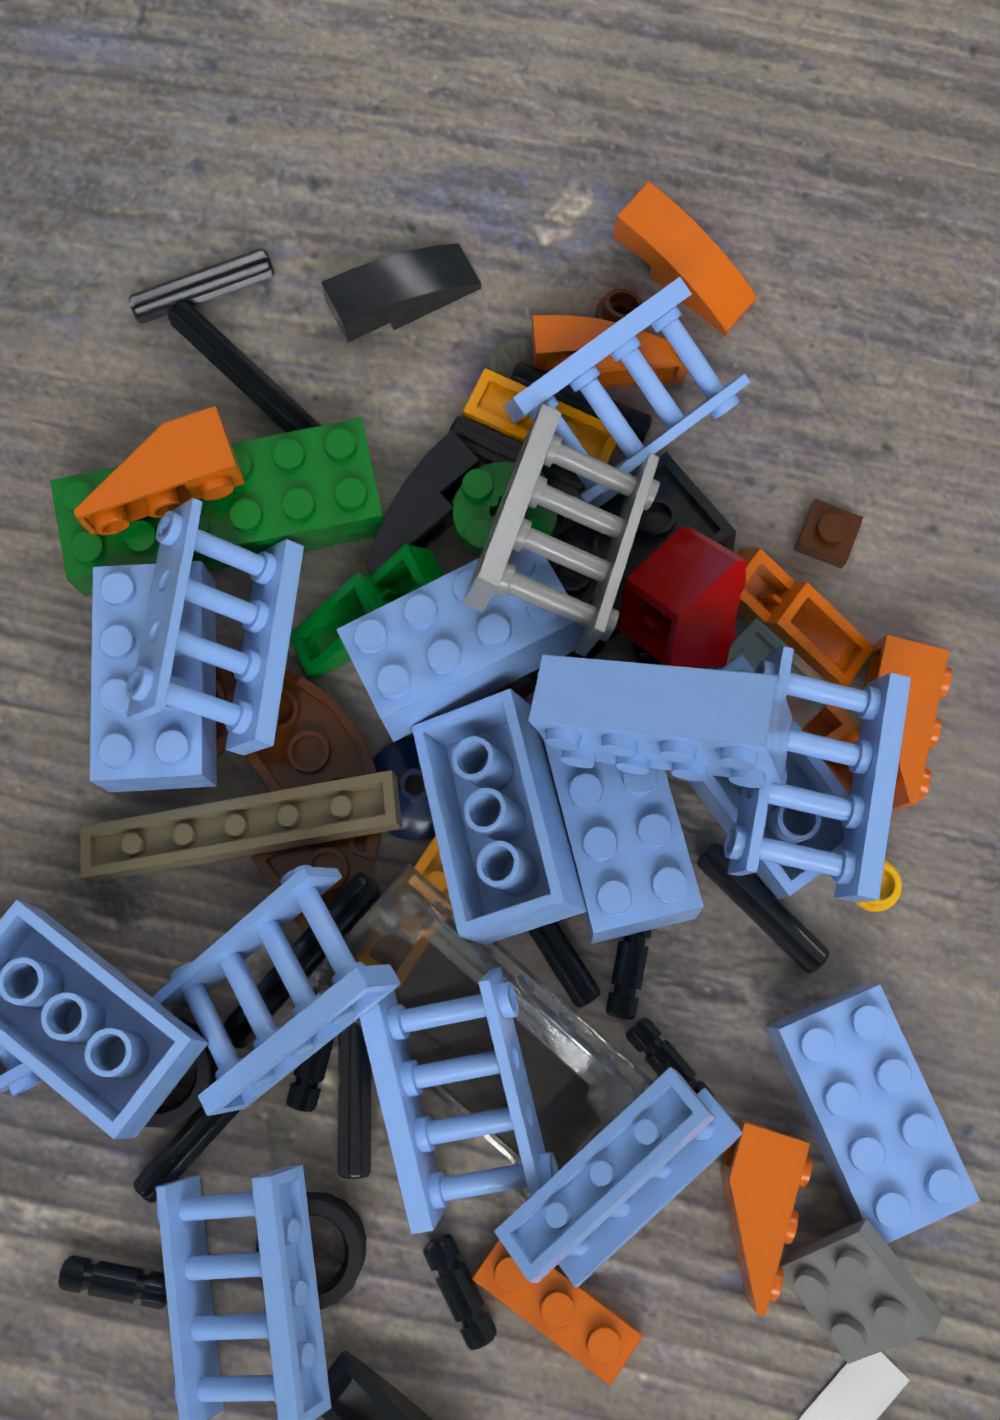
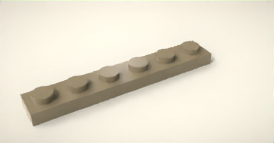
M392 770L80 826V879L88 883H95L402 829L397 776Z

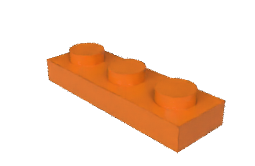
M498 1237L472 1274L473 1281L610 1386L643 1338L641 1330L582 1285L574 1287L565 1273L557 1266L538 1283L528 1282Z

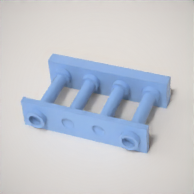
M678 277L508 401L503 408L514 424L527 414L533 421L542 404L557 410L556 406L559 405V402L554 395L567 385H570L574 392L580 390L626 457L614 467L630 473L642 464L650 453H657L709 413L714 419H717L740 402L736 393L748 385L750 381L743 374L725 385L721 383L678 318L682 313L677 305L692 294L682 278ZM649 325L652 326L656 333L661 330L706 397V399L684 415L638 349L641 342L636 335ZM608 355H611L615 362L621 360L666 426L663 431L644 445L597 378L601 373L595 365ZM561 416L554 434L563 438L562 444L587 454ZM576 474L585 486V489L574 497L600 507L618 493Z
M191 498L174 510L166 512L157 527L156 540L160 542L137 665L131 672L126 685V696L130 698L126 718L138 721L165 710V705H169L225 724L228 730L225 750L244 756L274 746L304 546L285 539L256 554L198 529L203 502ZM196 551L249 573L253 581L250 602L190 579L189 574L193 552ZM184 601L242 622V626L245 629L242 651L234 650L179 629ZM175 652L233 672L234 677L237 679L233 703L170 682Z
M783 646L765 657L764 660H761L756 667L755 673L778 675L785 698L786 695L855 711L858 718H861L859 739L854 744L791 729L787 751L848 765L849 770L853 772L851 791L846 798L774 782H765V786L762 788L742 787L736 825L733 824L729 828L724 845L725 857L730 859L727 874L742 876L757 873L759 860L832 876L833 881L836 883L834 898L854 903L879 900L911 677L890 672L867 683L863 690L790 673L794 649ZM768 804L840 820L841 825L845 827L842 849L836 854L763 837Z
M301 865L290 870L281 878V886L193 962L184 964L174 970L169 976L170 982L152 996L162 1006L188 1004L203 1038L209 1042L207 1046L219 1070L215 1073L217 1080L198 1095L207 1116L247 1108L401 985L390 964L365 966L363 962H356L321 898V895L343 878L338 868ZM301 912H303L335 972V975L332 977L334 985L322 995L315 994L282 930ZM262 945L265 946L295 1005V1008L292 1010L294 1017L282 1027H277L245 963V960ZM225 977H227L257 1038L253 1042L255 1049L244 1058H239L208 994V991Z
M501 967L490 969L479 980L481 994L405 1009L402 1004L398 1005L395 990H393L359 1017L411 1234L433 1231L449 1206L450 1200L528 1187L531 1197L558 1172L553 1152H545L513 1017L518 1016L516 992L511 982H504ZM487 1017L494 1045L493 1051L421 1065L416 1060H411L406 1040L409 1038L410 1032ZM501 1074L508 1107L434 1121L430 1116L424 1115L420 1099L423 1088ZM514 1130L522 1163L447 1177L444 1172H438L433 1153L436 1149V1144Z
M670 1067L507 1218L494 1233L528 1282L538 1283L554 1267L559 1265L573 1286L579 1287L743 1135L744 1132L706 1088H703L696 1094L678 1071Z
M303 1165L284 1166L251 1178L253 1192L202 1196L200 1174L189 1175L156 1186V1213L160 1226L175 1377L174 1396L177 1403L179 1420H208L224 1410L223 1402L274 1401L277 1407L278 1420H315L331 1409ZM254 1216L256 1218L259 1252L208 1255L204 1220ZM261 1277L263 1280L266 1313L214 1315L212 1279ZM268 1339L273 1375H220L217 1340Z

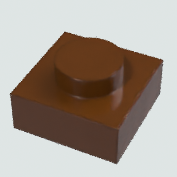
M815 499L810 506L794 550L842 569L847 563L864 517Z

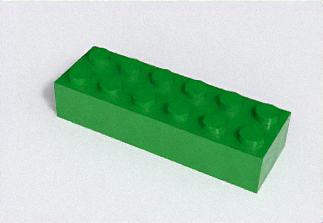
M362 417L232 443L245 484L234 487L231 494L221 499H198L203 502L198 529L256 554L285 539L304 546L303 552L374 538L384 519ZM117 467L50 480L66 578L85 597L92 596L93 567L155 564L157 561L160 542L156 540V531L161 518L147 516L129 522V527L119 533L112 535L96 533L91 535L75 517L73 510ZM196 551L193 552L192 561H202L208 571L232 567Z

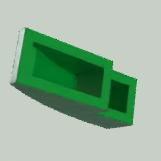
M405 544L380 566L374 575L354 574L291 632L290 641L308 678H317L352 661L336 629L444 576L431 550Z

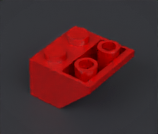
M680 527L625 578L617 629L663 665L690 668L726 666L730 645L735 638V621L740 596L746 584L745 571L748 560L691 527Z

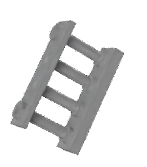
M542 404L525 435L462 604L483 613L494 594L501 597L505 593L513 595L582 625L583 629L575 653L585 657L599 639L606 642L610 638L618 621L619 611L612 607L642 512L650 508L660 486V482L653 479L660 457L650 453L634 476L562 444L563 438L554 434L562 413ZM552 463L624 495L625 499L619 517L547 485L548 479L540 476L542 466L550 467ZM537 505L542 506L611 537L605 560L532 528V521L524 518L527 507L535 509ZM524 548L598 581L591 604L515 572L516 566L508 563L511 551L520 552Z

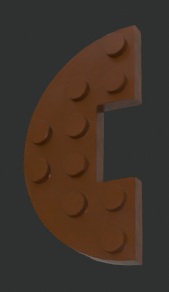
M217 666L216 698L233 703L237 679L234 677L233 672ZM285 670L274 746L245 755L268 789L273 792L377 773L374 760L365 740L341 706L324 690L308 679ZM216 721L218 758L227 751L225 748L228 730L225 724ZM382 832L255 854L251 859L274 891L281 886V878L298 866L311 865V867L338 868L343 878L321 895L327 907L357 873L363 872L371 877L377 861ZM303 912L294 918L303 932L309 928L310 925Z

